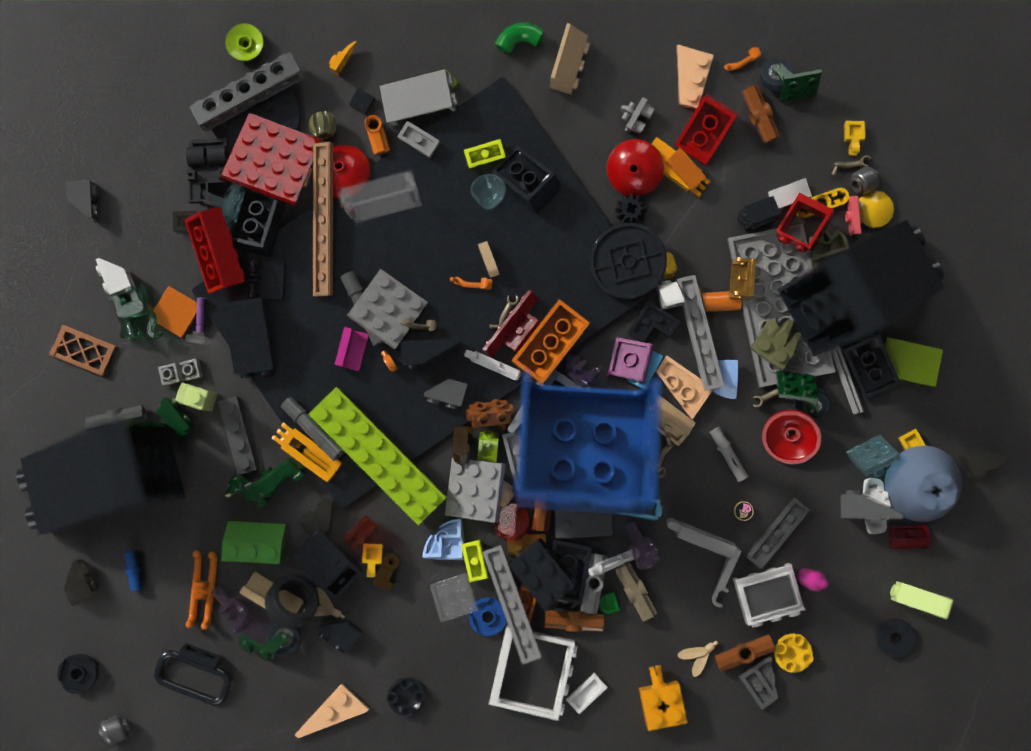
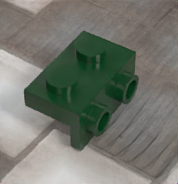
M165 397L160 401L161 406L156 409V412L178 439H182L194 429V426L191 424V418L186 413H182L179 409V403L174 398Z

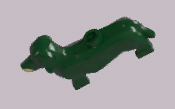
M289 458L274 469L271 467L261 473L263 477L256 482H250L241 475H235L229 480V488L224 493V496L231 497L240 492L247 501L256 502L259 510L269 502L266 497L272 496L285 479L293 475V480L296 482L303 477L305 472L302 469L305 466Z

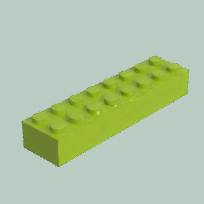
M336 387L309 413L316 423L417 525H420L447 498L340 388Z

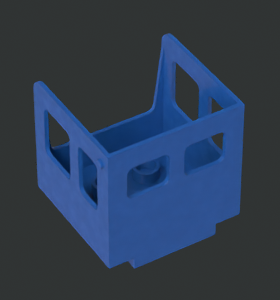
M524 371L518 481H516L515 485L517 490V507L609 514H644L655 504L657 495L656 468L660 379H654L641 390L629 391L538 385L529 371Z

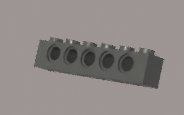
M291 52L280 55L278 59L271 63L262 65L260 69L247 73L243 78L230 82L223 89L212 92L210 96L197 100L189 107L198 125L204 132H207L303 80L304 76ZM283 70L282 74L277 75L279 71ZM267 79L265 83L260 84L262 80ZM250 88L247 93H243L246 89Z

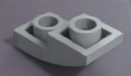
M199 358L158 367L162 386L203 377Z

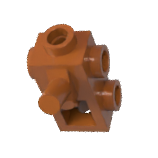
M494 399L487 403L478 401L469 405V409L466 410L467 420L471 422L473 428L498 425L501 432L507 430L506 424L511 423V415H514L513 405L508 404L506 400Z

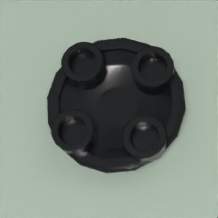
M403 677L392 683L387 695V701L393 712L404 717L417 714L424 706L426 699L425 689L422 684L410 677Z

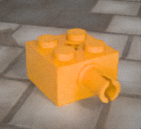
M661 665L655 666L656 672L654 666L649 667L652 685L639 688L648 731L687 723L681 690L677 680L664 682ZM664 701L666 705L664 709H661L658 706H661V702Z

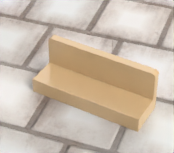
M659 395L658 431L665 437L669 436L670 440L679 446L689 435L695 422Z
M254 572L247 585L243 586L239 593L265 608V596L274 582ZM287 590L279 591V600L282 606L290 612L297 613L303 604V600Z

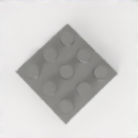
M380 269L347 316L395 349L409 330L403 324V320L407 318L414 323L428 302Z
M452 458L445 515L499 523L506 464L469 460L468 463L459 465Z

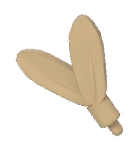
M315 587L319 596V603L322 606H318L314 616L332 615L336 618L344 619L345 615L341 614L342 611L334 608L326 592L319 587Z
M718 641L710 642L705 647L687 648L678 653V657L684 660L696 658L692 667V675L694 677L701 674L709 653L715 649Z

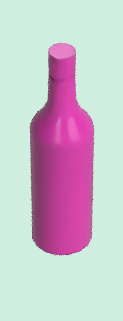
M803 568L797 573L798 583L805 588L819 591L827 585L825 576L819 571Z

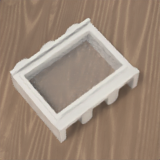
M786 563L784 564L785 566L769 568L767 571L758 574L751 573L747 577L740 579L733 578L747 625L758 627L763 625L764 621L776 622L782 619L781 616L789 614V617L800 615V611L805 610L792 564Z

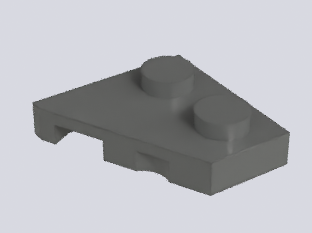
M767 655L738 676L762 710L778 699L770 655Z

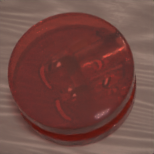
M508 503L506 507H500L499 523L493 522L495 533L498 537L508 542L522 539L529 529V515L524 507H517L515 503Z
M368 515L357 522L342 540L347 544L353 538L356 539L350 547L353 552L378 528L375 522L373 523L372 520H369L370 517Z

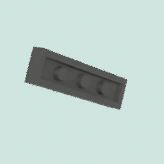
M238 396L218 401L237 474L241 475L258 470Z
M793 497L745 557L762 570L810 509Z

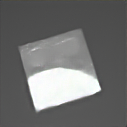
M467 573L430 585L440 622L479 611Z

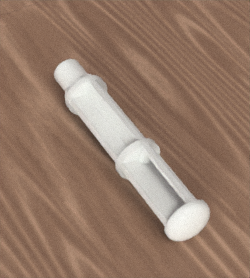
M467 349L464 356L471 359L474 363L515 381L520 378V370L477 351L472 352Z
M634 547L629 551L596 563L594 567L589 568V574L591 576L603 574L613 568L622 566L627 562L640 558L641 551L639 548Z

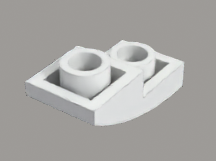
M806 178L768 192L769 197L774 196L778 208L792 204L799 193L807 197L812 196Z

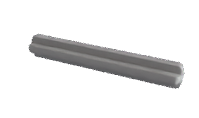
M841 347L832 349L831 354L853 414L862 413L864 408Z

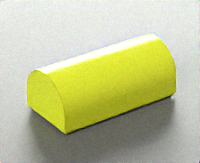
M501 139L464 150L469 169L506 158Z
M481 540L461 544L469 581L474 582L488 579L489 574Z

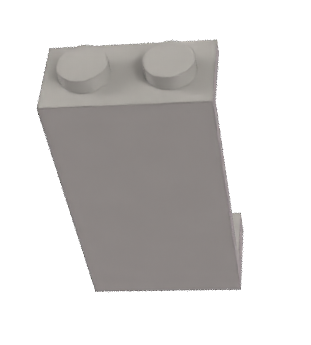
M444 69L379 86L386 122L393 127L399 125L398 121L447 108L456 111L455 104H458L456 93L452 91V86H454L452 75H449Z

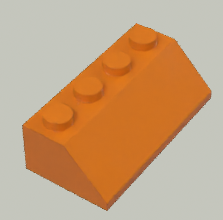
M559 299L512 359V363L522 371H529L532 378L543 385L590 322Z

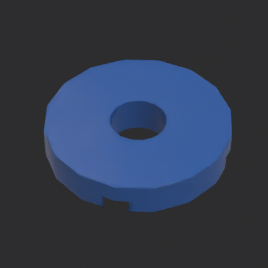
M480 598L472 605L469 612V622L473 630L478 634L487 637L493 636L501 632L506 625L507 619L502 605L496 598ZM489 611L493 614L494 618L491 622L483 620L482 615L484 612Z

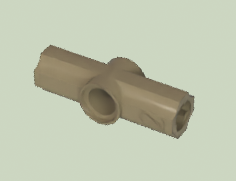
M630 562L615 569L616 574L624 586L623 589L631 604H634L642 621L654 617L657 614L656 609L648 597L649 594L641 579H638Z

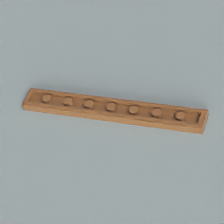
M331 142L313 143V296L316 297L333 296V143Z

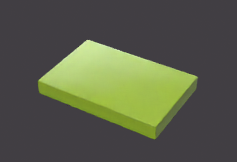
M889 337L885 338L884 345L899 380L936 387L943 353L942 349Z

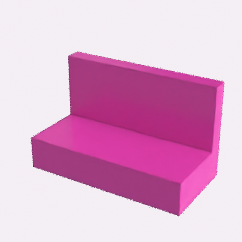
M344 327L335 365L360 371L368 334Z

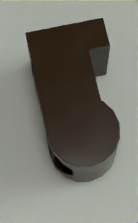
M454 426L453 459L459 465H464L470 460V446L468 443H473V427Z
M389 553L383 558L373 582L374 585L392 591L395 583L390 580L395 569L401 563L399 555Z

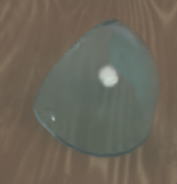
M485 174L474 180L470 190L473 198L481 207L492 209L504 198L506 186L504 181L498 176Z

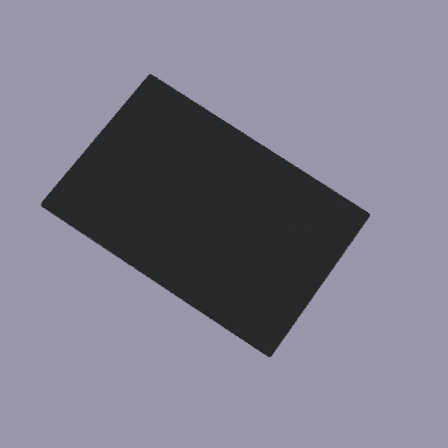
M504 77L499 78L458 106L456 111H451L423 130L440 141L430 158L404 143L370 167V179L366 187L359 194L348 199L333 198V296H313V206L277 230L270 255L247 251L238 257L240 268L244 272V280L246 260L258 259V261L285 262L283 300L263 299L269 305L276 371H271V375L260 376L259 373L252 374L251 378L280 421L287 424L293 430L296 428L308 436L299 424L294 423L293 419L281 408L282 403L287 398L293 397L309 414L338 387L412 461L454 432V426H462L467 423L466 410L469 409V405L478 401L487 403L494 399L500 400L524 383V371L512 363V359L517 353L505 344L501 346L492 359L520 370L521 375L517 381L474 363L471 359L464 356L467 349L488 356L483 351V348L497 331V329H490V325H499L500 316L507 305L508 295L511 303L516 301L517 295L519 303L521 297L528 290L533 291L538 300L528 313L539 320L540 323L559 299L590 322L570 348L572 350L654 292L653 290L648 295L638 299L624 300L607 294L596 283L590 268L591 251L599 236L611 227ZM501 139L505 156H507L518 145L554 172L561 187L534 213L491 173L503 159L469 169L464 150ZM485 241L488 242L499 275L492 278L488 274L478 244ZM382 269L428 302L414 323L426 325L427 320H435L437 322V328L432 332L409 328L401 341L460 338L461 346L427 366L420 367L419 371H408L402 365L401 341L395 349L385 342L373 346L368 336L360 371L336 366L335 361L344 327L367 334L361 325L347 316L354 304L351 297H348V292L340 277L350 271H355L365 291L379 270ZM459 277L466 282L481 283V278L492 279V288L490 290L464 288L451 282L450 278ZM203 281L195 286L192 292L196 298H205L206 313L229 345L222 303L249 300L244 298L245 282L208 294L205 282ZM386 350L388 355L392 357L398 367L396 371L391 372L381 355L382 351ZM448 379L468 384L462 407L457 406V410L445 407L446 403L441 401L438 404L427 402L428 398L424 397V393ZM302 444V446L300 447V450L303 453L304 449H306V446L304 444ZM345 451L339 458L343 463L331 480L326 482L320 478L340 508L348 506L378 485Z

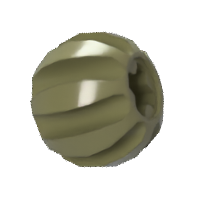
M321 111L311 116L309 129L314 137L327 139L335 134L337 122L332 114Z

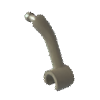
M866 155L859 161L834 163L832 175L835 176L837 174L838 168L869 167V165L863 163V160L870 161L871 157Z
M508 295L507 305L500 316L499 325L491 324L490 329H497L503 324L511 307L518 303L517 295L514 303L509 301Z
M407 318L403 320V324L413 330L432 332L437 328L435 320H427L426 325L413 323Z
M778 389L761 397L754 396L753 398H759L761 402L759 405L753 406L761 407L764 401L778 395Z
M669 436L665 437L667 444L661 450L657 461V478L665 476L666 470L661 465L665 455L674 446Z

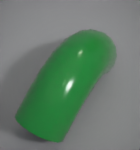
M528 22L515 23L507 27L499 35L494 45L506 54H510L514 46L523 41L537 47L545 34V30Z

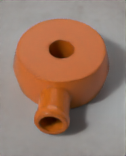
M386 350L382 351L381 355L391 372L396 371L398 367L392 357L388 355Z

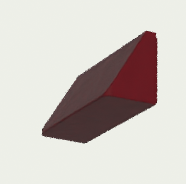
M889 525L890 549L928 548L931 544L928 525Z

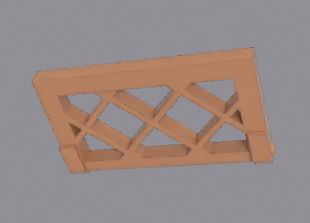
M62 325L49 355L103 377L117 346ZM67 332L76 336V338L67 342L65 340ZM83 338L91 341L93 345L84 349L80 339ZM78 341L81 350L71 354L67 344ZM101 345L108 348L106 354L101 356L97 346ZM65 346L68 356L58 354L60 347ZM95 348L98 358L88 361L85 351ZM82 353L86 363L73 360L72 357ZM98 360L101 362L99 370L91 367L90 364Z

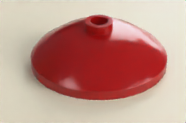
M632 139L619 144L612 151L607 162V175L612 186L626 196L633 194V197L638 195L644 196L652 192L659 185L664 173V162L658 149L651 143L639 139ZM632 165L638 167L636 172L631 171Z
M334 146L333 198L348 199L354 197L366 187L370 179V163L366 155L354 146ZM338 165H342L340 169H336Z
M784 410L772 415L767 420L762 432V441L766 451L774 459L787 464H799L808 461L817 453L821 445V431L817 422L808 414L798 410ZM789 430H795L796 432L790 433Z

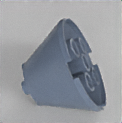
M922 445L908 448L894 458L895 460L885 474L884 490L888 492L891 507L905 513L904 518L916 522H929L943 517L955 506L962 490V476L957 463L949 454L939 448Z

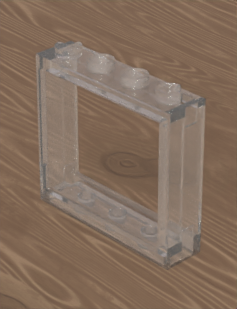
M412 171L341 189L343 196H340L342 207L350 219L353 218L355 223L422 206Z

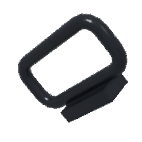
M188 643L183 645L179 652L175 650L163 652L158 658L154 670L155 680L161 686L212 705L221 704L225 701L232 682L228 671L218 667L222 656ZM174 658L221 676L224 683L219 696L213 697L165 679L162 676V670L166 660Z

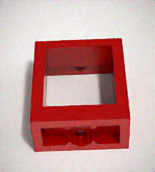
M799 193L776 230L778 241L784 245L790 244L802 254L806 252L811 255L833 219L834 209ZM800 208L824 219L809 245L785 233Z

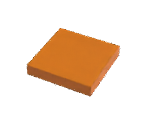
M168 286L149 319L183 338L197 316L198 304Z

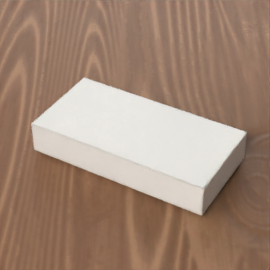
M593 673L566 700L580 714L608 687Z

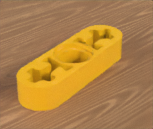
M837 188L811 197V199L817 201L823 198L826 200L827 206L834 209L844 205L849 200V193L844 188ZM838 193L839 195L844 196V198L841 199L842 202L840 201V199L834 200L832 202L833 205H831V198L837 196ZM799 209L796 216L801 219H806L814 216V214L808 211L805 214L804 212H800Z

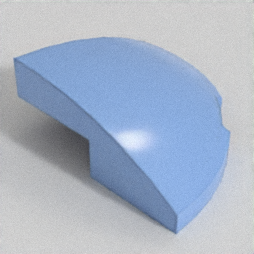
M718 360L724 387L716 388L713 392L725 398L736 399L738 360Z
M461 518L454 519L439 526L441 530L435 536L430 535L424 547L423 558L464 560L461 544L464 543L463 520Z

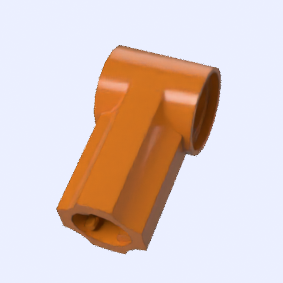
M375 115L368 116L365 120V127L374 155L389 152V145L380 118ZM371 122H378L379 126L377 129L372 130L369 128Z

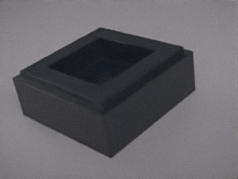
M357 88L349 106L366 115L375 97Z

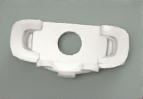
M876 478L865 479L863 494L891 506L888 492L884 491V483ZM865 518L867 532L869 534L885 532L887 520L889 519Z

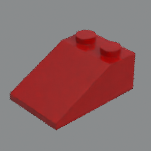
M706 94L676 141L675 146L707 165L739 116V113L711 95Z

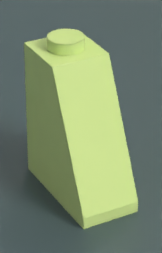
M181 382L175 400L194 408L212 412L218 393Z
M896 581V584L892 586L890 591L891 600L946 619L948 618L953 602L952 599Z

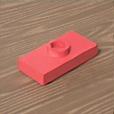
M851 196L847 201L845 221L849 226V237H856L862 233L858 196Z

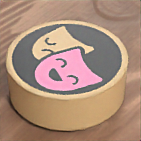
M745 501L738 502L733 509L734 516L742 521L749 520L754 512L752 505Z

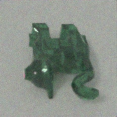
M141 283L137 289L133 286L124 289L125 293L131 297V301L128 303L122 295L118 296L116 293L108 297L109 301L116 305V317L121 324L119 336L122 339L144 338L135 321L147 316L150 319L147 325L148 336L152 339L162 337V331H154L157 317L151 303L150 292L145 283Z

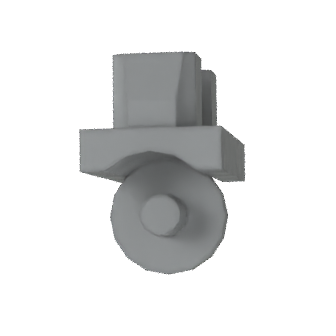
M642 97L635 111L633 110L635 107L633 102H630L629 106L623 105L620 109L624 113L622 116L624 121H627L629 116L631 117L625 129V132L629 134L632 131L641 135L646 124L637 119L640 115L650 119L654 112V108L647 104V99Z

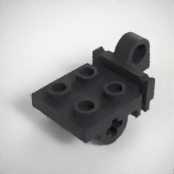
M227 138L189 140V147L186 148V160L189 166V170H187L189 175L187 177L189 181L188 202L189 204L199 203L201 206H212L211 188L230 187V182L221 178V174L228 161Z

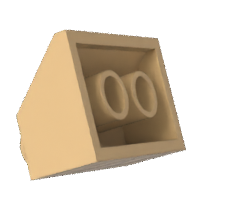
M569 23L566 25L552 71L550 88L572 94V90L577 89L579 78L576 77L578 71L582 72L585 61L582 60L584 53H588L590 43L587 42L588 35Z

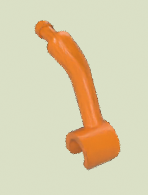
M753 47L748 51L750 56L738 63H728L724 66V69L727 71L739 69L750 61L758 59L761 56V51L758 47Z
M459 277L450 278L451 282L464 288H480L483 290H490L492 288V279L481 278V283L466 282Z

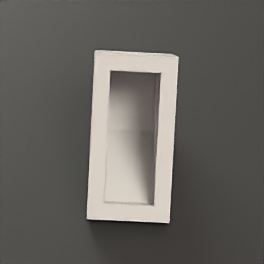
M671 280L663 281L656 288L660 307L663 310L679 307L685 302L677 282L671 283Z

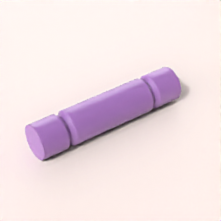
M197 297L196 332H204L205 298Z

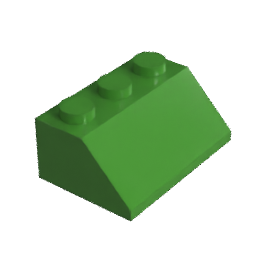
M228 521L223 538L221 561L284 563L286 524Z

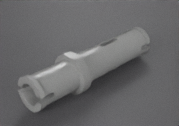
M719 426L711 430L709 433L718 446L717 450L721 451L737 482L749 477L730 446L732 443L726 439L721 427Z

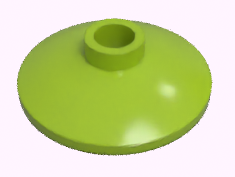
M239 24L228 32L225 44L227 51L233 58L239 61H250L261 53L264 41L262 34L255 26ZM249 42L248 47H243V43Z

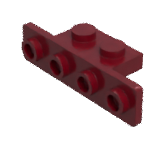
M528 290L521 297L520 302L510 311L507 319L497 328L492 338L486 342L483 351L489 357L493 358L503 344L518 353L540 325L539 320L528 313L538 300L533 291Z

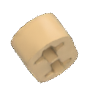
M485 241L478 244L490 278L499 275L488 242Z

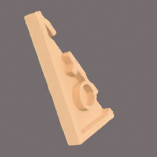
M342 683L299 729L295 736L300 738L367 712L369 707Z

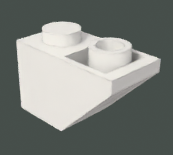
M96 259L98 264L96 270L99 276L103 277L105 282L103 283V288L107 294L117 297L136 289L130 271L103 259Z

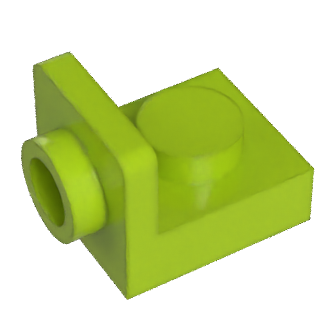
M493 431L480 432L477 461L497 462L498 433Z

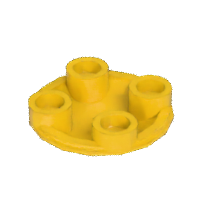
M871 191L862 195L859 199L860 220L869 228L882 227L891 220L894 206L890 197L884 192Z
M791 633L784 635L778 640L775 645L774 656L782 669L787 672L797 673L803 671L812 663L813 650L805 637L800 634Z

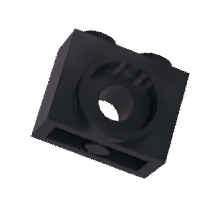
M774 196L744 206L738 213L737 219L739 225L745 231L749 229L758 230L777 222V216L781 213Z

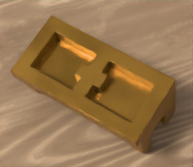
M736 258V260H732L730 299L750 301L754 296L756 258Z

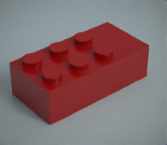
M221 207L200 211L185 219L184 221L208 294L245 282L244 272L238 262V253L232 243V234L227 228Z

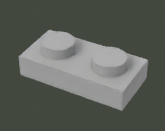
M409 121L406 122L397 136L399 140L428 158L432 156L440 143L438 139Z

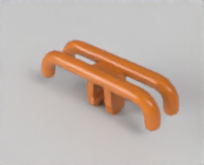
M195 550L193 552L194 571L189 617L185 626L187 628L194 626L198 600L206 599L204 620L201 624V628L206 630L209 628L212 620L218 557L215 552L208 554L210 559L208 581L200 580L202 553L199 550Z

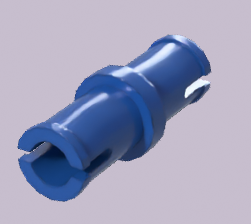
M136 550L124 552L127 568L125 574H128L130 591L143 589L140 577L141 567L138 566Z

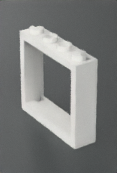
M507 625L489 704L558 720L559 715H563L565 704L562 703L563 696L568 694L569 684H566L567 678L572 676L573 665L570 664L572 657H576L578 646H575V641L532 631L535 639L567 646L553 710L500 698V689L512 641V633L509 625Z

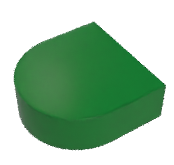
M614 591L600 597L598 607L605 614L620 611Z

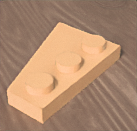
M677 45L679 105L696 110L701 100L713 55Z
M667 355L655 371L692 420L713 389L704 391L702 380Z

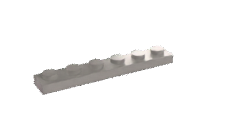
M692 275L676 279L675 281L684 297L685 302L682 304L704 391L724 387L696 276Z
M501 545L484 551L485 561L522 664L541 658Z

